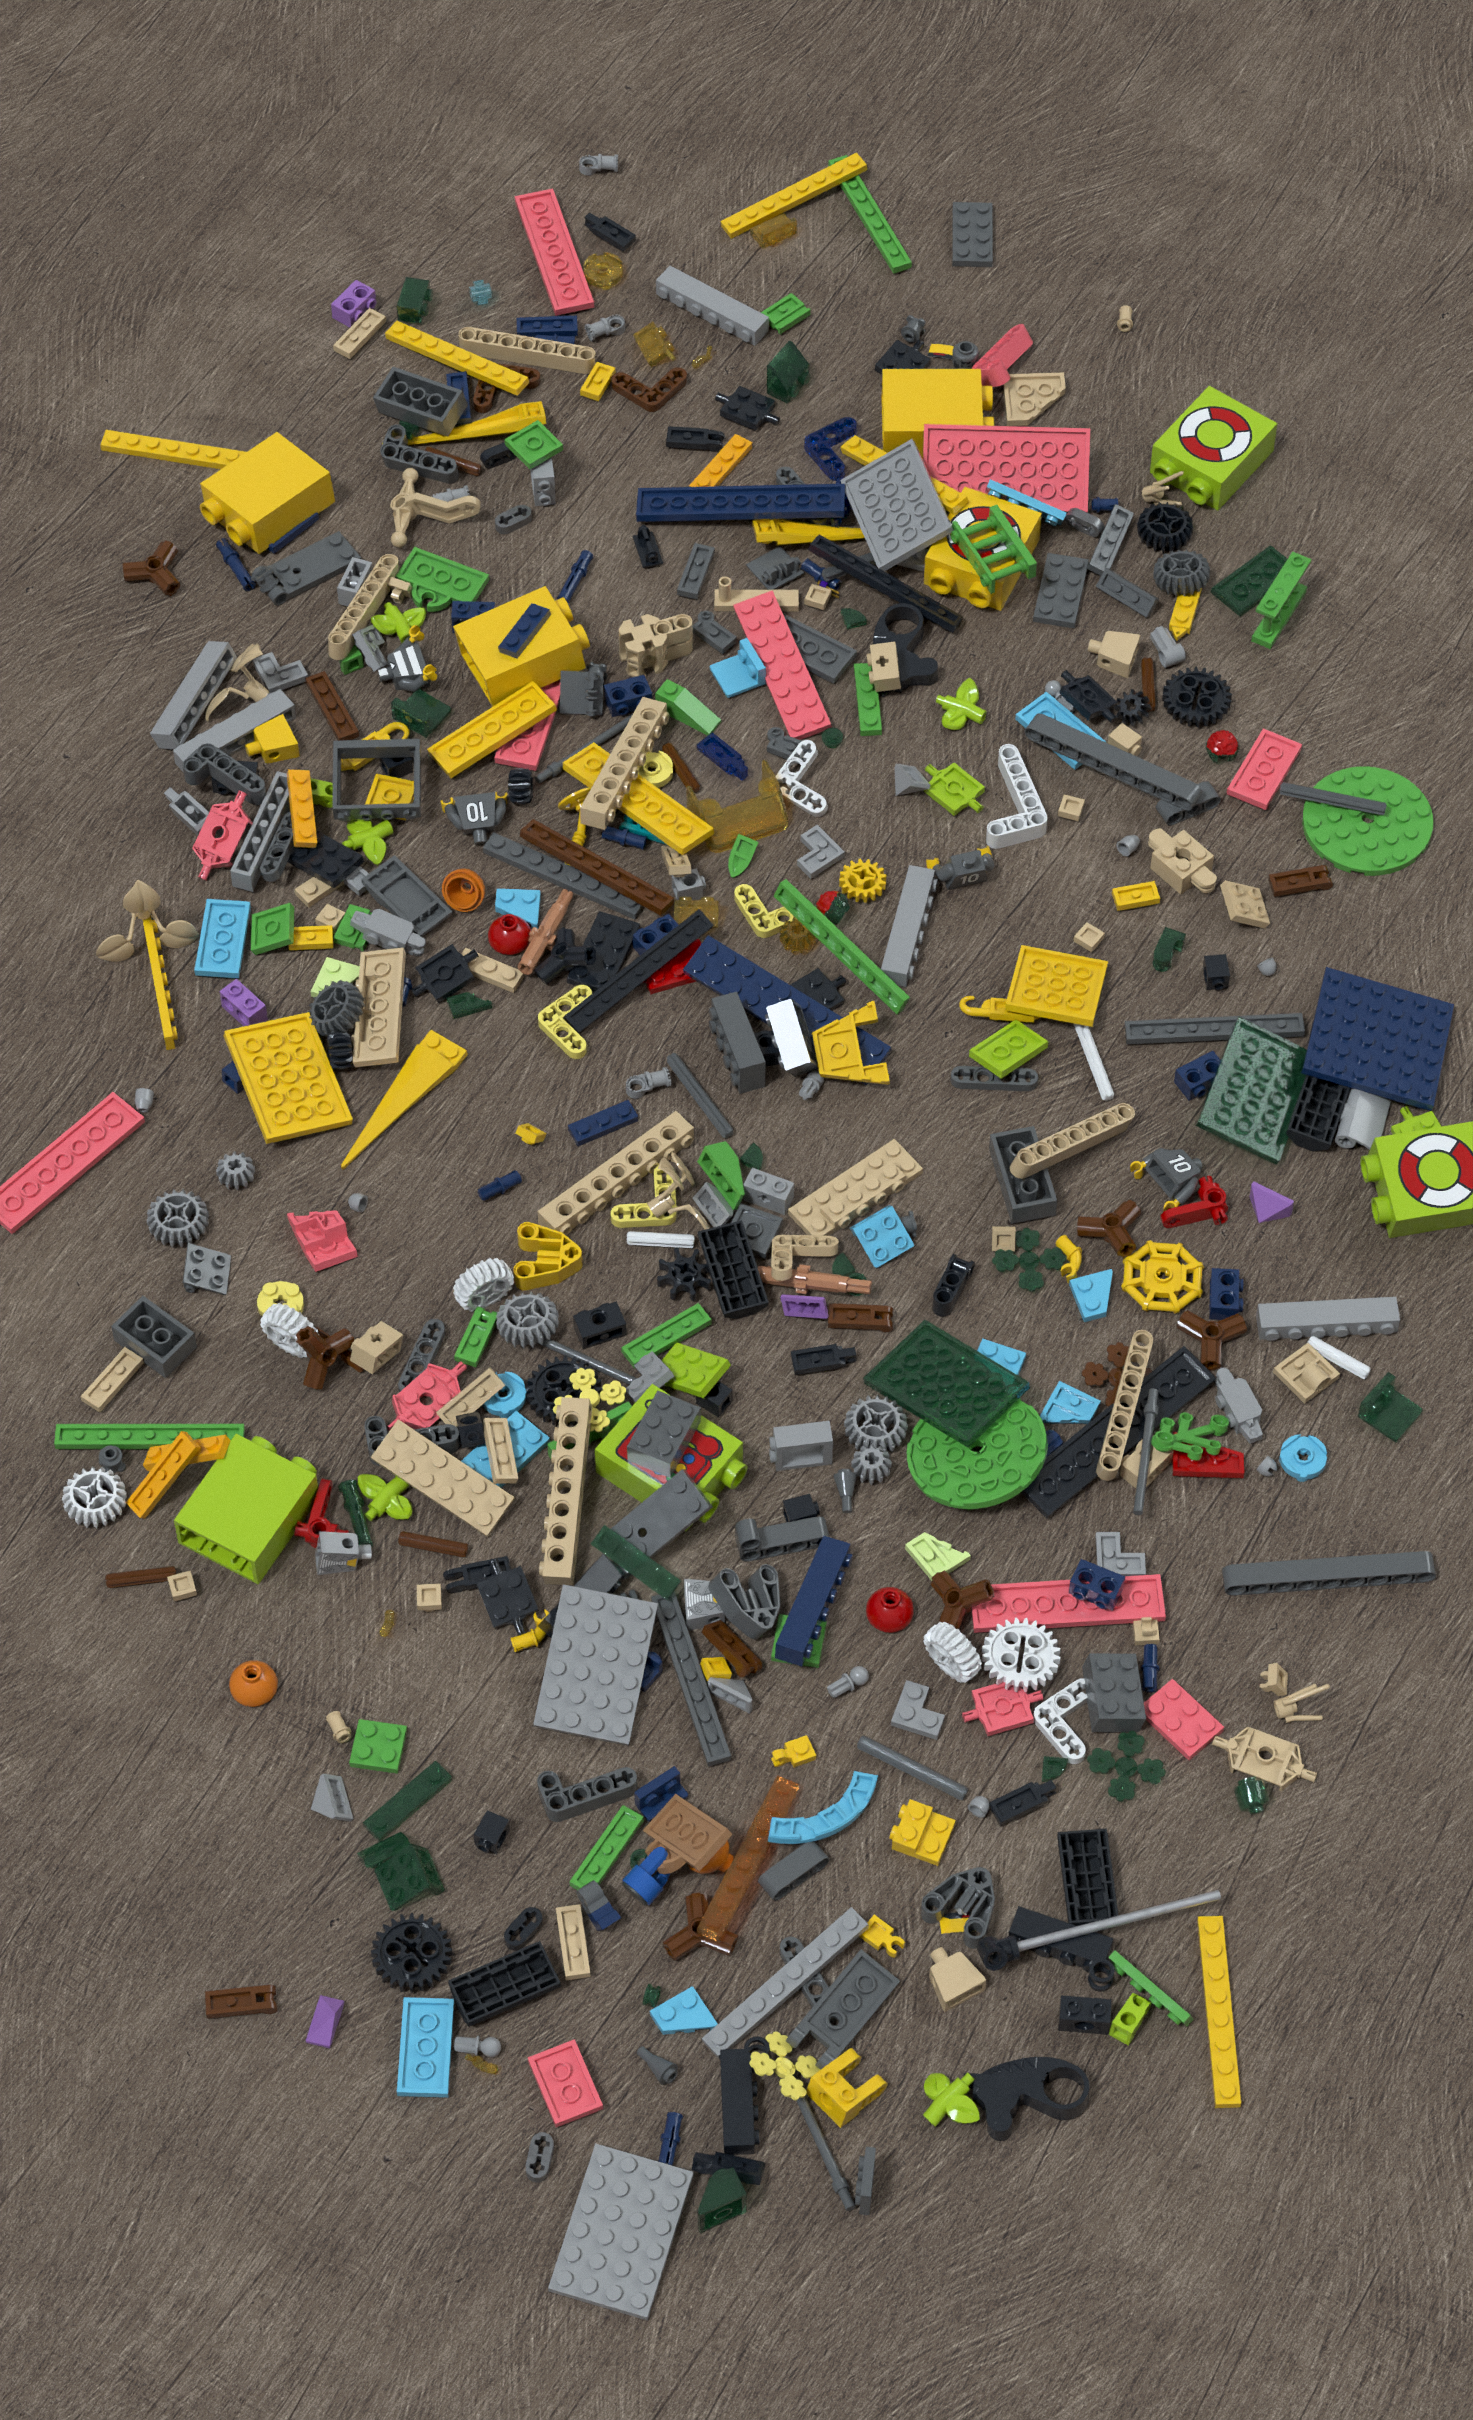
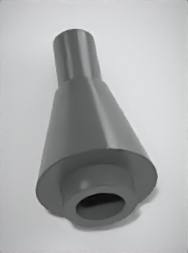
M840 1469L833 1477L842 1499V1512L851 1513V1498L857 1474L852 1472L851 1469Z
M643 2046L638 2049L637 2055L647 2062V2065L661 2085L672 2083L678 2075L677 2064L653 2055Z

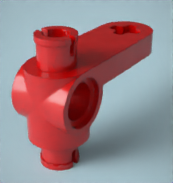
M1205 1176L1200 1178L1198 1182L1201 1188L1198 1190L1201 1201L1164 1211L1160 1216L1163 1226L1165 1228H1174L1212 1218L1215 1225L1220 1224L1219 1219L1221 1224H1224L1228 1220L1225 1191L1220 1188L1218 1183L1213 1182L1212 1176H1207L1208 1181H1206Z
M323 1478L320 1481L308 1523L298 1521L295 1527V1536L305 1537V1542L310 1543L314 1548L317 1547L319 1537L315 1533L319 1531L349 1533L348 1530H339L338 1524L330 1523L324 1518L331 1497L332 1480Z

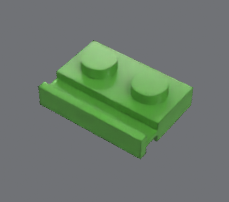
M790 293L761 313L768 316L769 325L773 329H777L779 334H782L810 316L811 309L806 308L803 302Z
M350 904L333 937L334 943L353 949L356 947L364 952L368 941L362 939L363 933L350 926V922L355 911L369 915L372 912Z

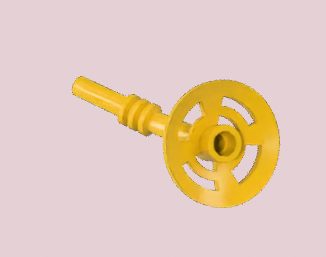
M592 787L576 791L565 797L558 804L560 810L576 809L579 812L577 831L574 832L572 841L583 846L586 839V825L581 824L580 807Z

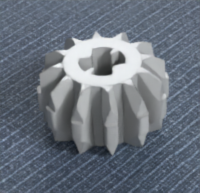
M234 1151L232 1156L225 1154L224 1160H219L216 1169L221 1185L226 1184L228 1189L235 1186L237 1191L241 1185L247 1188L248 1182H253V1175L255 1174V1166L252 1159L246 1157L244 1152L237 1155Z
M871 1443L868 1449L862 1445L860 1452L855 1451L851 1467L854 1469L857 1477L860 1476L862 1483L865 1480H869L871 1485L874 1480L881 1483L883 1477H888L892 1461L889 1459L888 1452H882V1446L875 1449Z

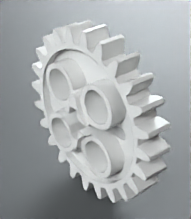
M1015 1618L1014 1624L1005 1620V1627L997 1624L996 1631L990 1630L989 1637H985V1645L982 1646V1662H985L984 1670H991L989 1678L997 1676V1685L1005 1682L1006 1690L1010 1685H1013L1015 1692L1018 1691L1019 1687H1023L1024 1692H1027L1028 1686L1037 1690V1683L1045 1686L1046 1679H1053V1673H1057L1058 1664H1060V1648L1057 1647L1058 1640L1052 1639L1053 1632L1045 1633V1625L1037 1628L1036 1620L1032 1625L1028 1624L1027 1618L1024 1619L1023 1623H1019L1018 1618ZM1025 1637L1022 1669L1020 1673H1017L1021 1638ZM1006 1641H1013L1015 1644H1008ZM1036 1644V1645H1038L1039 1647H1038V1648H1033V1647H1031L1030 1645ZM1003 1662H1010L1012 1665L1007 1666ZM1032 1665L1035 1666L1036 1669H1029L1026 1666Z

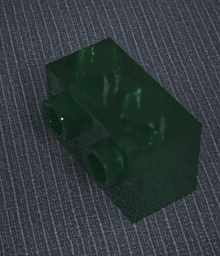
M405 278L397 303V317L399 321L422 323L423 317L428 314V301H432L433 289H430L429 280Z

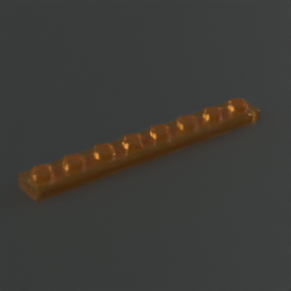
M777 1775L697 1928L698 1934L720 1943L772 1843L768 1842L772 1817L785 1818L799 1791L800 1784Z

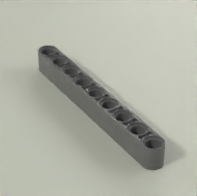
M1036 714L1025 728V735L1030 740L1183 810H1191L1203 793L1198 784L1044 714Z
M1428 1551L1232 1564L1222 1569L1225 1593L1233 1596L1423 1583L1436 1578L1433 1555Z

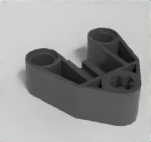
M768 1564L762 1565L748 1578L749 1589L747 1591H744L737 1574L733 1570L728 1568L721 1570L709 1582V1591L733 1625L749 1638L759 1639L773 1626L780 1608L779 1582L776 1569Z
M983 1867L952 1874L926 1894L921 1903L922 1919L929 1924H935L942 1919L962 1891L964 1892L954 1906L958 1914L966 1916L976 1900H978L979 1902L972 1910L971 1916L964 1926L963 1941L971 1949H977L979 1942L987 1936L994 1911L995 1897L990 1872ZM935 1906L938 1909L936 1911H930L927 1909V1907ZM977 1931L980 1933V1935L972 1936L969 1934V1932Z

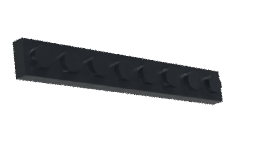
M820 534L812 541L808 548L817 557L823 558L833 564V566L849 573L852 577L868 584L871 588L884 593L889 598L899 603L915 606L920 610L924 618L933 621L945 630L953 633L962 622L963 616L883 570L878 569L876 566Z
M698 909L568 1012L564 1019L580 1034L712 929L714 925Z

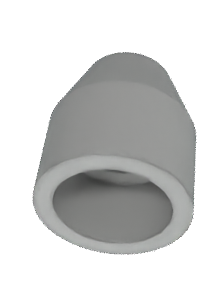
M1136 835L1125 836L1117 842L1119 853L1123 856H1129L1136 851L1140 839Z
M146 1088L136 1090L135 1105L138 1112L146 1113L150 1109L154 1095L152 1090Z

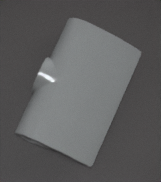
M1350 1088L1339 1119L1340 1124L1335 1139L1336 1144L1342 1148H1352L1357 1142L1370 1150L1374 1138L1382 1136L1390 1101L1381 1096Z

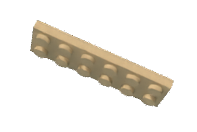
M399 1419L371 1456V1460L487 1538L515 1500L512 1495Z

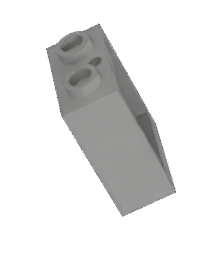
M551 457L530 470L535 506L556 504L555 480Z
M830 1421L773 1427V1437H769L770 1462H775L776 1471L832 1464L833 1438Z

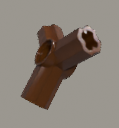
M165 540L160 543L154 554L145 561L123 563L124 581L148 579L151 583H155L165 595L172 596L180 588V582L167 568L178 552L177 547L172 542Z
M1128 1200L1124 1201L1114 1212L1107 1213L1102 1218L1078 1216L1077 1236L1103 1237L1106 1242L1111 1244L1118 1256L1128 1257L1136 1250V1245L1126 1229L1141 1215V1210L1136 1205V1202Z
M1187 1310L1183 1312L1176 1326L1177 1329L1200 1341V1362L1209 1371L1221 1368V1343L1247 1332L1245 1320L1238 1313L1216 1322L1206 1321Z
M309 1326L298 1331L296 1342L310 1359L303 1385L322 1390L328 1367L334 1364L338 1355L350 1349L354 1342V1337L345 1328L325 1340Z
M945 1570L937 1572L932 1577L930 1584L945 1604L939 1622L951 1624L955 1629L960 1628L964 1615L969 1613L972 1607L991 1601L995 1597L994 1589L987 1579L961 1588Z
M692 1893L686 1896L688 1926L663 1941L666 1953L671 1959L677 1961L696 1947L705 1946L730 1956L736 1947L738 1935L710 1924L706 1894ZM697 1929H703L706 1932H704L703 1934H696L694 1931Z

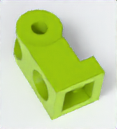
M310 778L313 804L332 808L333 783Z
M1132 1993L1112 2021L1109 2035L1129 2046L1147 2015L1151 2002Z

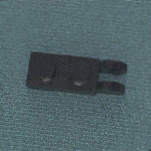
M669 426L666 447L708 449L711 452H720L724 447L721 441L725 439V433L705 428Z
M508 1556L499 1557L498 1561L502 1571L511 1570ZM494 1559L464 1564L461 1567L443 1572V1577L446 1581L456 1580L462 1576L464 1579L446 1585L447 1593H459L465 1589L478 1588L476 1583L489 1579L493 1575L488 1562L492 1560L495 1568H497Z

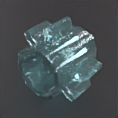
M484 280L473 281V286L469 287L471 301H477V305L487 304V299L492 298L490 284H484Z

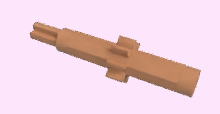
M563 889L557 901L547 912L539 928L533 927L529 933L530 938L528 941L530 944L518 964V969L523 974L530 975L534 968H536L546 948L552 950L555 945L557 936L554 934L567 912L566 909L573 898L572 891L568 892L566 889Z
M799 1265L797 1270L792 1269V1277L784 1281L776 1280L771 1276V1266H758L762 1283L796 1288V1293L807 1294L809 1289L837 1293L854 1292L870 1294L872 1290V1281L851 1279L848 1276L812 1272L810 1271L811 1266Z

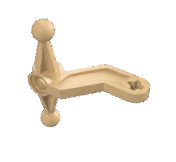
M407 468L402 474L405 483L400 493L393 498L390 504L393 510L396 532L391 536V543L397 548L405 546L407 542L405 531L410 521L418 514L450 524L478 514L481 502L474 496H464L446 502L417 492L415 493L414 483L418 480V472L413 468Z

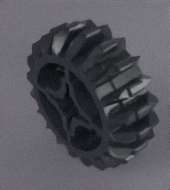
M1167 501L1165 505H1162L1160 502H1158L1157 506L1151 504L1149 508L1144 509L1143 513H1140L1139 521L1137 522L1138 537L1141 538L1142 543H1146L1147 548L1153 547L1154 552L1157 549H1160L1162 553L1165 550H1180L1181 546L1185 547L1192 537V517H1190L1189 511H1184L1183 507L1177 508L1176 503L1169 505Z

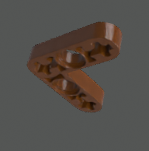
M499 364L527 376L528 379L532 378L525 388L534 389L539 386L540 373L538 370ZM480 379L478 380L473 398L475 411L487 413L491 410L498 387ZM489 385L492 389L483 390L482 387Z
M673 368L652 388L647 387L626 373L618 372L612 376V389L646 411L656 412L686 385L687 372L683 368ZM663 387H667L670 389V391L662 392L660 391V389ZM633 390L641 391V393L638 395L632 394L631 392Z

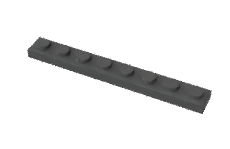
M494 832L483 846V853L572 891L634 920L644 908V906L582 871Z
M1302 1013L1125 1021L1124 1024L1126 1044L1302 1037L1305 1034Z
M675 1591L651 1596V1602L658 1603L656 1616L707 1766L730 1761L731 1754Z

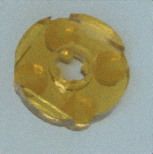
M603 252V255L597 256V253L592 254L584 262L586 281L603 290L610 289L612 285L617 284L623 277L621 259L608 252Z

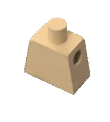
M1107 631L1102 642L1090 640L1088 652L1098 654L1097 665L1100 668L1128 678L1139 650L1140 635Z
M940 1947L931 1953L930 1956L935 1965L930 1967L929 1977L944 2012L985 1991V1977L962 1952L948 1956L944 1948Z

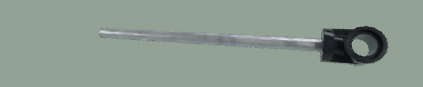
M1219 1890L1018 1942L1014 1935L1003 1939L988 1936L979 1942L977 1951L985 1967L995 1971L1003 1968L1008 1961L1020 1960V1951L1220 1900L1221 1895Z

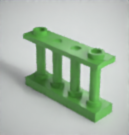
M998 505L989 508L987 520L964 529L960 527L956 520L952 522L954 529L950 534L952 541L958 544L979 575L983 587H987L991 594L995 593L996 580L1019 571L1024 572L1028 579L1036 577L1037 562ZM987 528H994L997 533L973 544L967 537ZM999 542L1004 543L1007 547L1005 550L981 558L977 552ZM1008 557L1014 558L1017 562L993 573L987 567V565Z
M1295 552L1291 553L1256 608V612L1264 615V618L1252 635V642L1268 649L1272 648L1307 592V586L1300 584L1299 581L1312 559Z

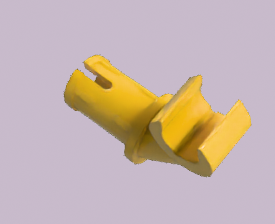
M1062 1235L1055 1244L1067 1256V1260L1070 1262L1064 1264L1060 1270L1062 1277L1070 1273L1066 1276L1067 1283H1069L1071 1279L1077 1278V1271L1082 1261V1248L1076 1247L1066 1235Z
M544 1609L545 1615L547 1616L549 1612ZM536 1612L533 1615L536 1628L534 1630L530 1629L531 1631L510 1638L515 1652L532 1646L538 1647V1644L545 1637L546 1633L538 1627L542 1620L537 1618Z

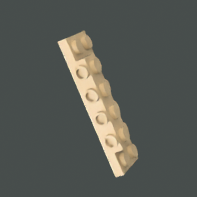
M404 948L361 952L359 980H356V987L364 997L363 1003L365 1007L362 1009L363 1014L358 1017L359 1021L354 1023L355 1034L352 1035V1045L354 1047L353 1064L355 1067L398 1063L406 958Z
M893 1139L789 1208L788 1215L807 1235L830 1236L840 1228H846L858 1216H864L876 1204H882L891 1194L900 1192L906 1184L923 1174V1168Z

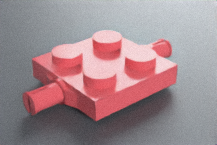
M1005 1682L999 1685H989L972 1690L971 1695L975 1703V1709L962 1712V1717L965 1723L979 1719L988 1737L1034 1723L1030 1703L1043 1700V1694H1041V1690L1027 1694L1022 1687H1019L1018 1691L1015 1692L1013 1685H1010L1006 1690Z

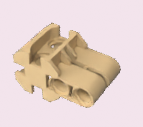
M646 614L641 616L642 625L634 627L631 619L623 621L619 628V657L622 662L627 661V668L625 669L627 674L632 677L645 675L646 677L643 669L653 667L656 674L661 673L666 668L669 660L686 656L693 650L692 618L686 614L662 620Z

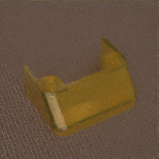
M767 760L762 761V780L758 784L760 796L721 808L716 800L710 798L698 801L692 787H686L687 809L714 828V835L705 840L710 851L721 853L732 849L738 834L756 841L782 832L788 827V814L780 784Z

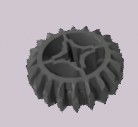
M1188 549L1185 551L1178 550V552L1170 551L1169 555L1163 554V558H1158L1157 563H1155L1153 578L1161 592L1167 591L1168 595L1172 593L1175 596L1179 594L1185 596L1188 593L1193 595L1194 591L1200 592L1201 588L1206 587V583L1209 582L1210 567L1207 559L1203 558L1202 554H1196V551L1188 552Z
M339 980L337 983L332 981L330 986L325 985L324 990L319 991L317 997H313L314 1002L309 1005L311 1009L308 1012L310 1013L309 1018L313 1020L311 1025L315 1026L317 1033L321 1036L328 1037L329 1034H334L335 1032L348 1033V1029L354 1028V1023L358 1022V1017L363 1014L362 1009L365 1007L363 1003L364 997L360 990L352 983Z

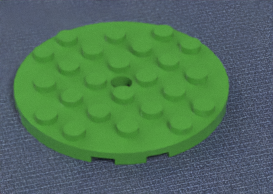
M1377 767L1346 768L1326 776L1313 787L1385 802L1387 806L1384 815L1310 800L1305 801L1302 825L1308 843L1322 859L1326 858L1334 863V867L1349 873L1356 871L1364 873L1365 876H1378L1400 871L1413 864L1415 859L1421 853H1424L1431 839L1433 814L1426 797L1408 779L1386 769ZM1366 816V818L1371 819L1373 822L1366 823L1363 819Z
M988 1389L967 1391L941 1401L933 1407V1411L925 1418L921 1417L914 1427L912 1438L907 1445L908 1467L918 1488L932 1500L959 1509L986 1508L1013 1498L1034 1481L1046 1459L1048 1449L1047 1434L1043 1421L1037 1411L1031 1405L1021 1401L1020 1397L1004 1391L1002 1394L992 1393ZM976 1446H982L983 1448L978 1454L971 1451Z

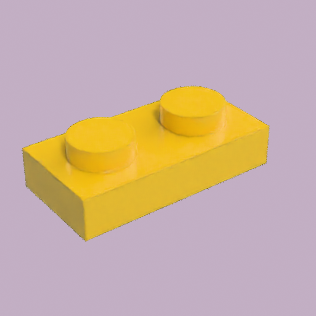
M596 362L580 389V395L599 401L610 384L612 376L616 373L615 367Z
M1155 881L1112 889V896L1117 911L1160 903V896Z
M332 925L294 927V942L289 945V950L333 948Z

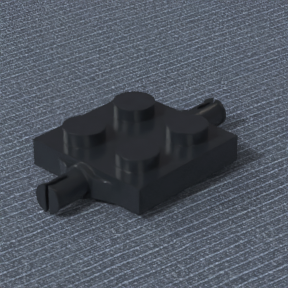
M896 340L876 363L874 370L882 374V369H926L930 365L931 358L919 352L925 346L923 341L918 340L913 347H910Z
M739 386L729 397L720 392L716 394L715 400L724 403V406L720 409L721 417L755 431L766 421L776 426L780 422V417L770 414L775 407V400L742 386Z
M1068 670L1061 674V677L1069 684L1062 686L1059 693L1083 717L1090 720L1097 716H1104L1111 724L1115 722L1117 716L1110 710L1114 709L1118 702L1091 676L1075 678Z
M453 944L449 945L415 967L420 974L422 983L411 989L413 994L417 997L427 990L433 994L439 1004L476 980L470 971L468 963L479 957V955L473 949L463 956L456 950Z
M817 968L790 984L831 1011L844 1004L843 997L836 989L846 983L843 975L830 981Z
M498 1558L494 1559L497 1568H495L491 1560L488 1563L493 1575L489 1579L476 1584L492 1625L496 1629L503 1625L513 1624L517 1636L522 1635L519 1627H521L522 1633L525 1634L527 1632L522 1620L539 1610L523 1569L519 1566L509 1571H502Z

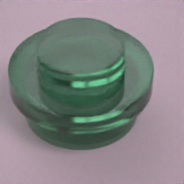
M828 728L822 733V741L828 748H836L843 741V733L837 728Z

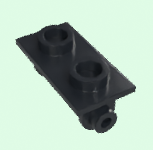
M645 525L640 526L637 535L632 537L642 567L646 568L663 564L653 532H650L649 528Z

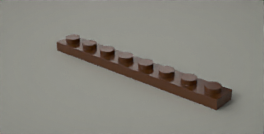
M534 819L520 830L521 838L660 916L674 904V897Z

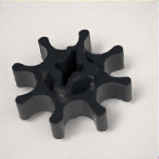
M675 1248V1261L666 1262L663 1259L659 1260V1269L665 1270L668 1273L657 1277V1286L672 1285L670 1299L675 1300L678 1292L686 1291L690 1294V1300L695 1301L696 1292L694 1288L702 1286L707 1290L711 1289V1280L702 1277L703 1274L710 1273L707 1263L698 1264L696 1262L699 1259L698 1249L694 1250L691 1257L685 1258L680 1255L679 1248Z

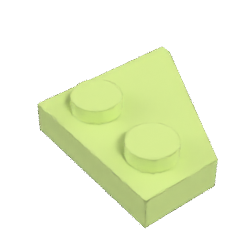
M327 957L311 989V996L317 997L319 991L324 990L325 985L330 986L332 981L337 983L339 980L353 983L359 978L360 966Z
M925 1532L905 1544L906 1551L931 1581L937 1572L945 1570L950 1573L968 1562L971 1558L968 1552H959L951 1548V1544L939 1541L934 1536Z

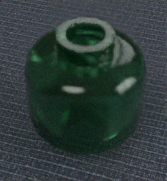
M1256 1776L1238 1781V1786L1235 1787L1234 1793L1240 1810L1249 1811L1250 1815L1264 1811L1263 1806L1269 1802L1264 1781L1256 1779Z

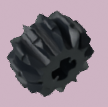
M1131 689L1129 695L1123 692L1124 698H1117L1119 704L1114 706V709L1118 712L1117 718L1122 719L1125 725L1130 722L1131 726L1135 727L1136 721L1143 724L1142 718H1149V714L1146 711L1151 710V705L1148 704L1149 698L1144 696L1142 691L1136 693L1134 689Z
M523 768L511 769L508 775V795L510 801L518 805L530 803L533 798L532 772L529 769Z
M342 1032L329 1034L327 1046L332 1069L345 1070L350 1068L353 1064L350 1035Z

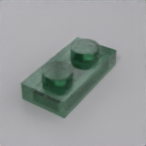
M399 1832L358 1852L357 1855L360 1862L366 1868H374L381 1865L383 1860L391 1856L402 1855L406 1851L405 1849L410 1848L411 1845L408 1838L402 1832Z

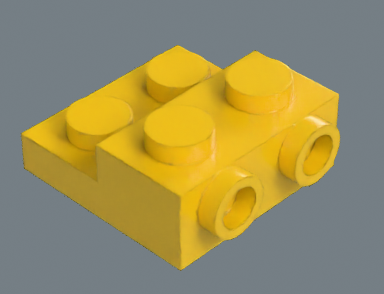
M910 1799L908 1805L903 1804L900 1809L898 1818L901 1821L899 1826L894 1825L891 1830L889 1839L892 1840V1850L938 1866L956 1820L933 1812V1807Z

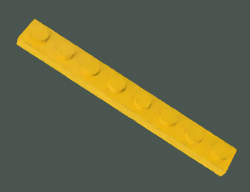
M856 152L722 220L721 227L732 239L867 171V164Z
M396 321L385 332L386 339L461 372L466 371L468 375L518 396L529 384L527 376L402 322Z
M105 430L100 444L102 451L216 469L224 468L246 453L244 451Z
M856 435L840 447L843 454L865 466L887 454V452ZM931 477L946 511L954 515L969 503L966 495Z
M150 915L149 918L142 920L166 1050L175 1049L174 1040L178 1039L176 1026L171 1027L170 1023L175 1020L173 1009H168L167 1004L171 1003L169 990H164V986H168L166 972L161 973V968H165L163 955H158L157 952L162 950L160 938H155L154 933H158V927L156 922L151 919L152 915Z
M1200 1916L1197 1919L1214 2103L1215 2108L1241 2107L1223 1916Z

